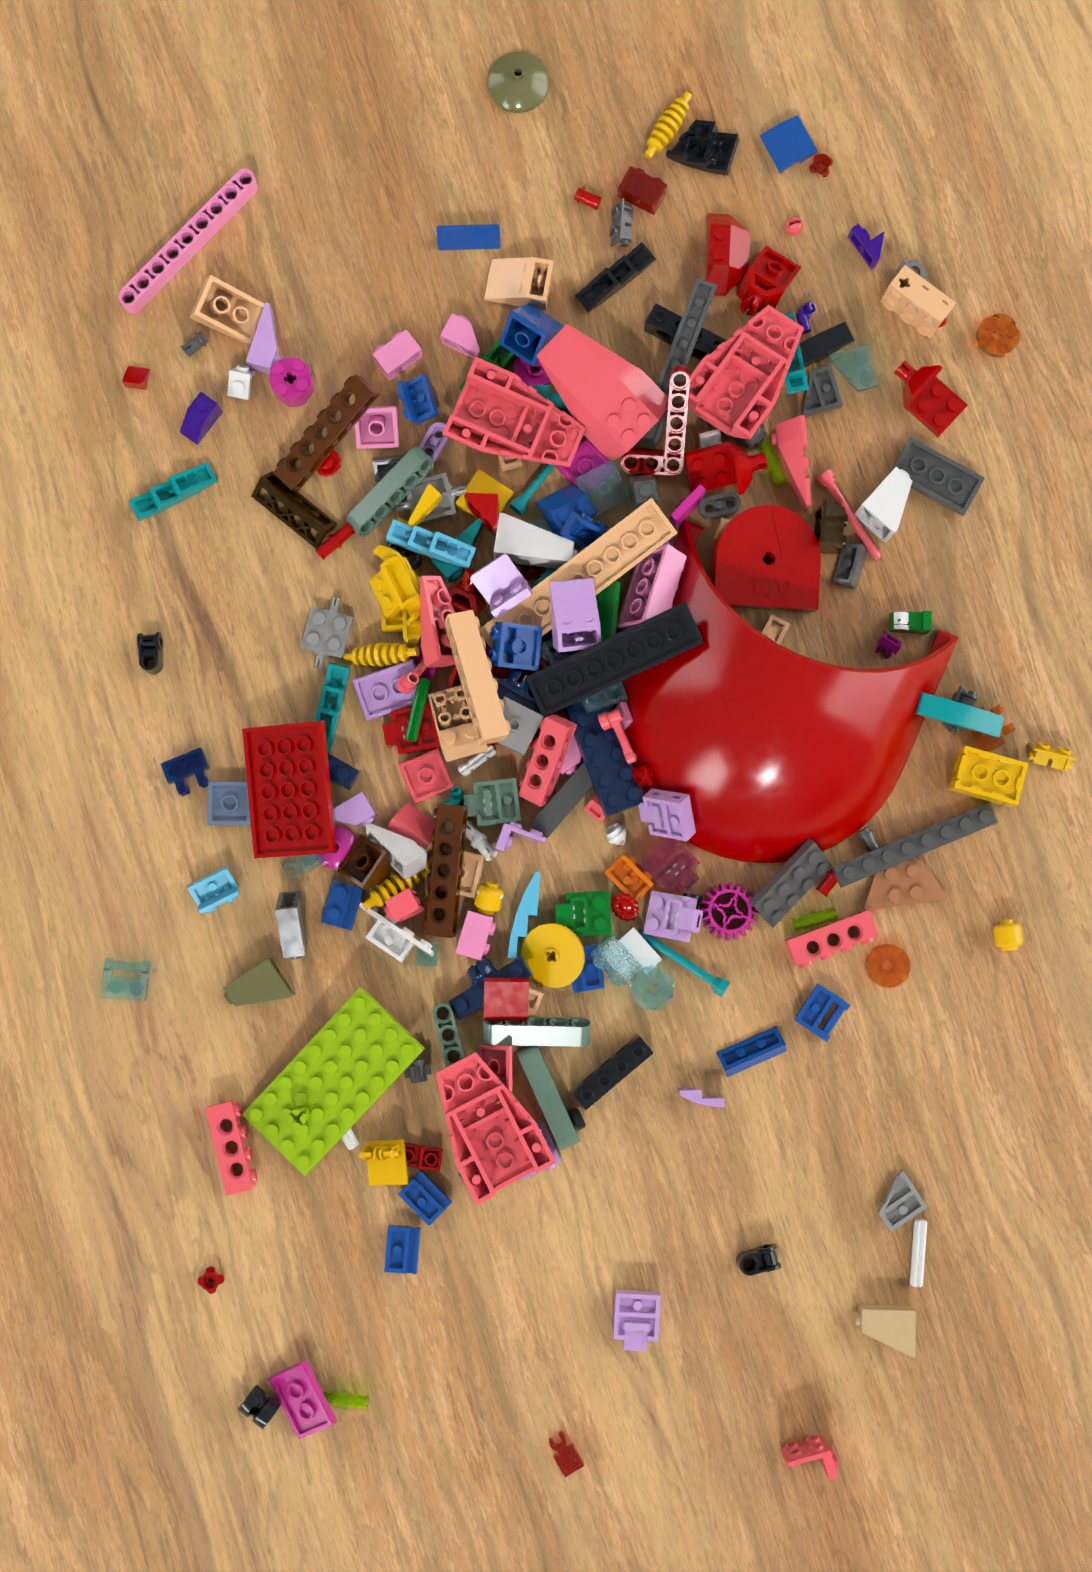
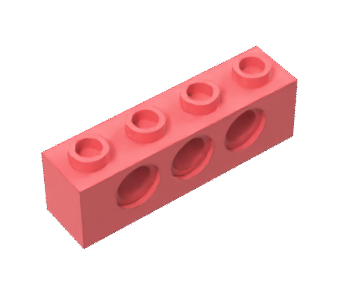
M556 714L547 716L542 720L539 727L541 732L533 744L534 752L526 764L527 772L520 781L519 788L521 789L518 796L540 807L549 803L577 724ZM550 735L554 737L555 744L551 742ZM543 755L548 758V764L544 761ZM537 775L540 776L541 783L537 780Z
M410 888L386 900L387 906L384 907L388 918L394 919L396 922H404L426 910L417 892Z
M864 910L784 940L793 965H800L803 968L813 964L812 960L818 957L824 960L834 956L832 953L834 951L841 950L842 953L854 948L853 944L861 942L862 945L874 941L873 937L879 934L870 911ZM850 926H854L857 930V935L854 938L848 936L847 931ZM831 933L837 938V942L833 946L827 942V937ZM810 941L815 942L817 946L816 951L812 954L807 951V944Z
M233 1099L208 1106L205 1110L226 1196L253 1189L256 1186V1182H258L256 1169H252L250 1160L253 1159L251 1148L246 1145L247 1130L245 1125H241L240 1117L242 1116L240 1104H236V1100ZM224 1119H229L232 1122L233 1127L231 1130H226L223 1127ZM229 1141L237 1143V1152L229 1150ZM234 1163H240L243 1166V1173L238 1174L234 1171Z

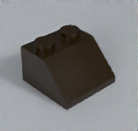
M825 499L822 500L815 512L814 534L818 540L820 553L839 554L842 548L846 546V535H843V530L847 526L848 515L845 514V507Z

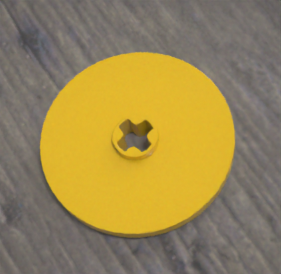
M545 923L535 927L528 933L522 945L521 953L533 973L532 978L543 986L551 988L567 986L575 981L583 970L585 953L582 943L572 930L561 924ZM554 951L556 955L555 958L552 960L550 956L551 953Z

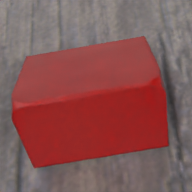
M128 366L122 383L125 387L146 390L150 369Z

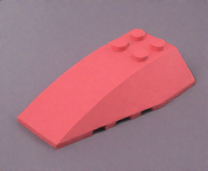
M770 305L765 307L749 320L743 328L738 329L733 333L732 337L717 346L716 350L701 360L690 375L688 406L694 414L728 436L751 439L775 406L804 327Z
M566 324L536 355L573 419L586 428L583 435L611 463L628 452L660 420L667 410L668 396L643 370L569 324Z
M475 357L467 375L464 388L442 435L483 453L569 468L586 428L566 412L559 410L549 399L546 400L532 386H528L521 381V378L516 374Z
M476 1052L436 1072L455 1163L476 1206L494 1197L496 1191L531 1172L536 1171L538 1173L556 1163L536 1121Z

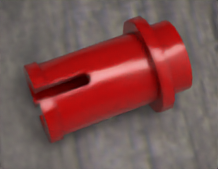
M585 187L582 189L578 188L574 196L577 204L582 203L595 210L598 209L602 197L586 191Z
M832 868L826 872L827 875L819 886L816 887V890L825 897L828 896L829 892L838 882Z

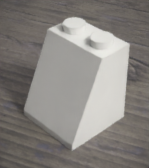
M897 467L892 470L855 513L857 519L884 543L898 530L912 484L909 474L903 469L899 470Z

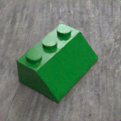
M620 582L611 583L596 595L601 626V641L616 634Z

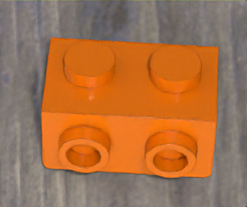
M622 854L604 874L624 894L634 897L637 902L654 885L651 882L653 877L646 870L641 872L636 867L637 861L630 854L627 856Z

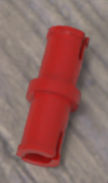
M346 522L333 535L330 534L329 538L315 551L325 560L334 550L340 549L342 547L341 544L356 532Z

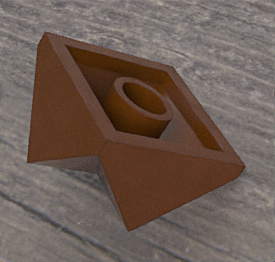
M360 834L337 871L362 889H369L383 883L385 879L390 880L389 852Z

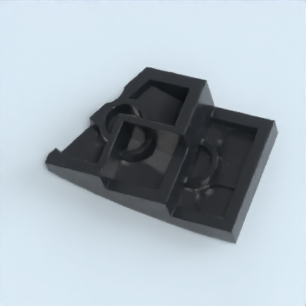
M695 120L690 125L688 131L680 136L679 142L675 147L666 152V156L677 163L694 169L728 176L739 142L738 134L718 132L715 121Z

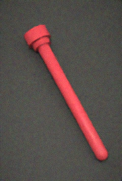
M831 469L825 471L816 478L817 481L824 488H828L837 504L845 507L848 521L872 558L878 560L881 556L834 483L836 481L834 473Z

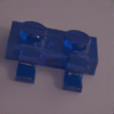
M201 747L161 763L167 783L170 785L175 783L178 794L182 795V797L191 794L184 780L190 776H196L199 787H208L209 779L205 770L210 769V766Z

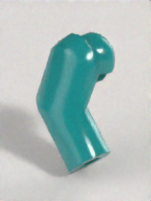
M458 786L453 787L448 801L440 804L461 805L464 799L463 790Z

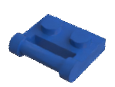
M817 983L793 1020L827 1042L833 1027L843 1012L848 1010L850 1004ZM833 1002L836 1003L837 1007L822 1030L817 1028Z

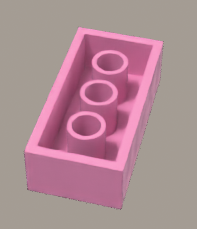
M666 544L660 546L636 564L616 625L618 630L624 631L672 608L680 576L684 570L686 555Z

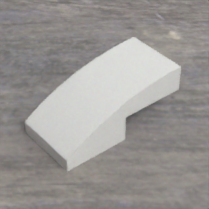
M634 927L617 941L645 974L662 960Z

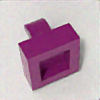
M883 631L879 637L875 652L878 653L880 649L885 648L888 651L885 659H889L892 653L897 654L902 642L886 631Z

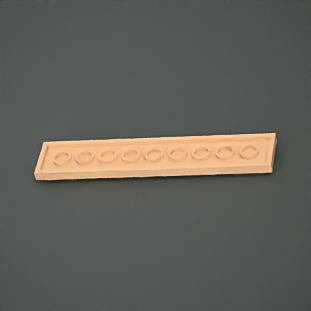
M650 498L532 588L531 596L495 619L494 617L479 629L480 635L485 639L488 646L493 648L494 639H491L490 636L492 626H495L496 622H507L543 627V636L552 629L549 582L593 578L595 595H597L677 534V531L655 501Z

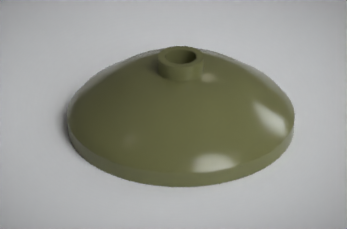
M525 52L505 54L497 59L489 70L487 78L488 91L492 100L502 109L513 113L528 112L539 106L548 93L549 76L547 69L538 58Z

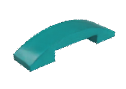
M793 312L784 314L788 318L795 321ZM798 343L785 377L788 395L809 390L800 343Z

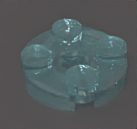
M655 965L644 967L630 981L631 996L643 1009H663L673 998L674 981L670 974ZM650 983H657L656 993L647 992Z

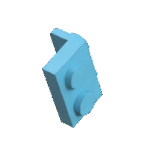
M227 865L187 886L198 905L200 914L204 912L210 913L218 905L234 901L240 894L239 885Z

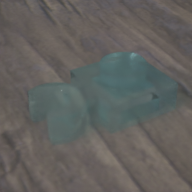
M320 854L294 856L297 860L296 862H288L283 868L287 870L289 867H294L295 872L289 877L290 879H295L300 875L302 869L307 874L325 861Z

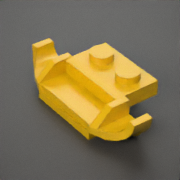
M378 545L373 550V553L384 562L380 565L381 570L369 583L386 618L394 617L400 610H408L410 618L407 622L412 624L421 615L420 584L407 557H403L392 548Z
M413 570V572H414V574H415V576H416V578H417V580H418V582H419V584H420V577H419L418 574ZM381 608L382 632L403 631L404 644H407L409 648L416 647L421 638V615L412 624H408L407 620L410 618L408 610H400L394 617L386 618Z

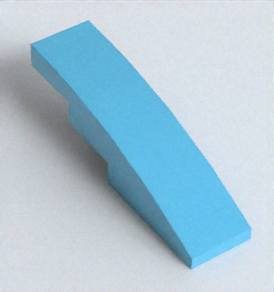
M393 519L385 541L407 550L464 568H469L476 550L475 547L436 531L433 533L416 525L411 527Z
M535 872L516 912L507 958H517L518 936L527 937L528 915L537 916L540 872Z

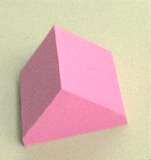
M396 406L368 408L355 424L357 449L399 448V416Z

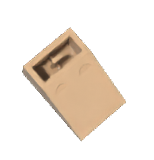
M535 257L492 259L484 300L519 307L530 303L539 310L546 311L554 261Z
M462 685L428 694L441 749L446 762L488 751L487 744L479 746Z

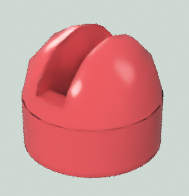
M797 216L789 218L785 225L786 232L792 236L798 235L803 227L802 220Z

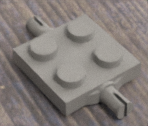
M446 472L423 478L407 495V501L401 502L396 506L397 513L408 509L413 513L427 485L430 483L442 495L443 500L419 525L457 515L455 497L466 494V487L464 485L452 488Z
M332 597L330 609L311 607L300 648L317 655L314 668L322 669L325 657H335L343 660V654L346 650L354 618L338 612L341 601L339 598Z

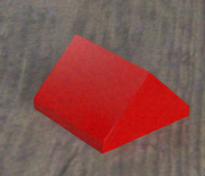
M466 493L464 495L466 507L477 519L480 518L482 524L496 537L499 519L498 494Z

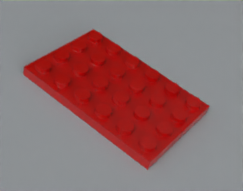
M325 721L243 728L254 859L336 853Z

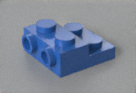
M496 622L490 632L491 639H494L493 648H490L488 652L492 666L538 671L543 627Z

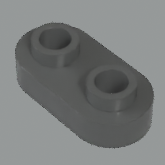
M733 492L705 497L699 504L698 512L702 518L707 520L733 515L738 512L741 506V499ZM731 502L733 504V507L728 508L726 506V503ZM709 506L713 511L707 512L705 507Z

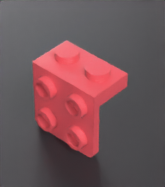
M813 1435L808 1437L806 1441L799 1443L791 1441L781 1448L783 1458L788 1467L820 1459L829 1481L838 1478L836 1470L840 1469L837 1457L834 1455L832 1447H828L823 1436Z

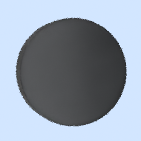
M575 1107L569 1110L576 1129L579 1131L585 1128L586 1124L578 1108Z

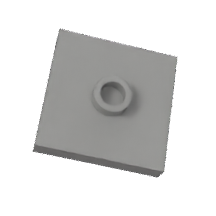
M504 696L502 700L504 704L503 715L505 720L507 719L509 722L510 732L505 740L497 743L524 756L543 716Z

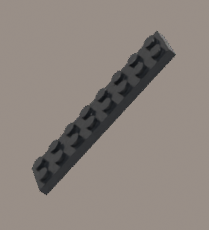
M683 602L525 678L544 718L705 642L687 603Z

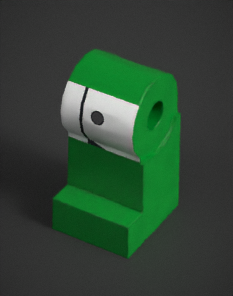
M932 611L889 613L890 632L927 634L932 630Z

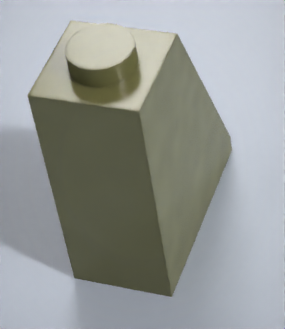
M267 958L224 987L226 1000L229 1004H234V1006L289 998L295 995L272 958Z

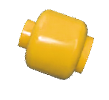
M1013 919L1000 920V925L993 927L994 944L996 947L1001 948V951L1019 950V946L1024 942L1022 926L1020 924L1013 923Z

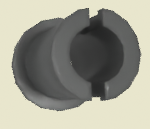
M201 331L195 332V336L181 346L189 358L202 346L206 347V343L209 342Z
M869 826L857 833L859 834L858 839H861L868 852L880 848V845L873 834L874 830L870 829Z

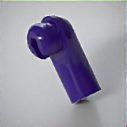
M812 301L804 303L796 315L798 324L804 327L802 334L809 333L812 330L809 319L816 310V305Z

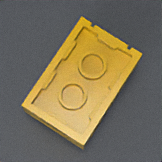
M963 746L958 749L948 790L1003 806L1014 807L1019 803L1029 763Z

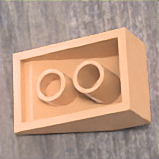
M210 275L202 285L189 318L208 328L251 345L265 304Z

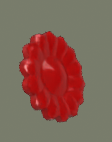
M333 450L316 472L324 477H332L334 473H338V469L341 468L340 463L342 462L341 458H339V453Z
M621 893L620 895L616 894L612 898L610 905L616 917L629 921L634 920L638 916V902L635 901L634 897Z

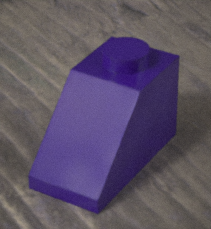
M200 392L187 409L180 433L198 445L223 413L218 403Z

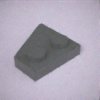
M831 365L811 370L808 377L809 390H806L802 415L809 417L841 408L843 403Z

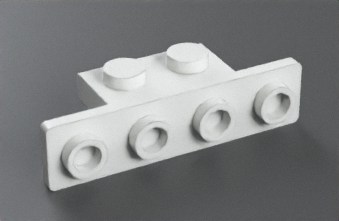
M362 902L360 903L359 907L377 919V922L365 938L402 963L414 945L431 957L435 954L431 950V944L424 939H421L419 942L413 938L414 933L408 928L403 927V929H400L395 925L397 922L394 919H389L387 914L385 917L378 914L379 909L375 906L366 910Z

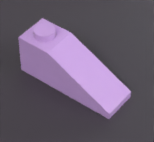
M265 302L246 363L249 369L269 375L271 366L281 360L273 311L270 304Z

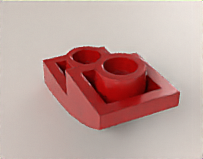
M404 1142L407 1167L440 1171L443 1148Z

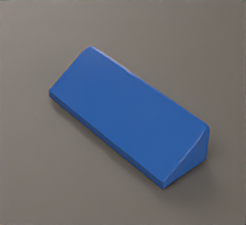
M500 225L437 226L438 249H499L501 247Z
M774 1027L717 1052V1056L726 1076L729 1077L782 1054L787 1049L777 1027Z

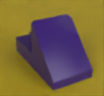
M858 223L851 228L848 239L870 269L873 270L880 259L884 232L870 240L868 232L864 228L862 229Z

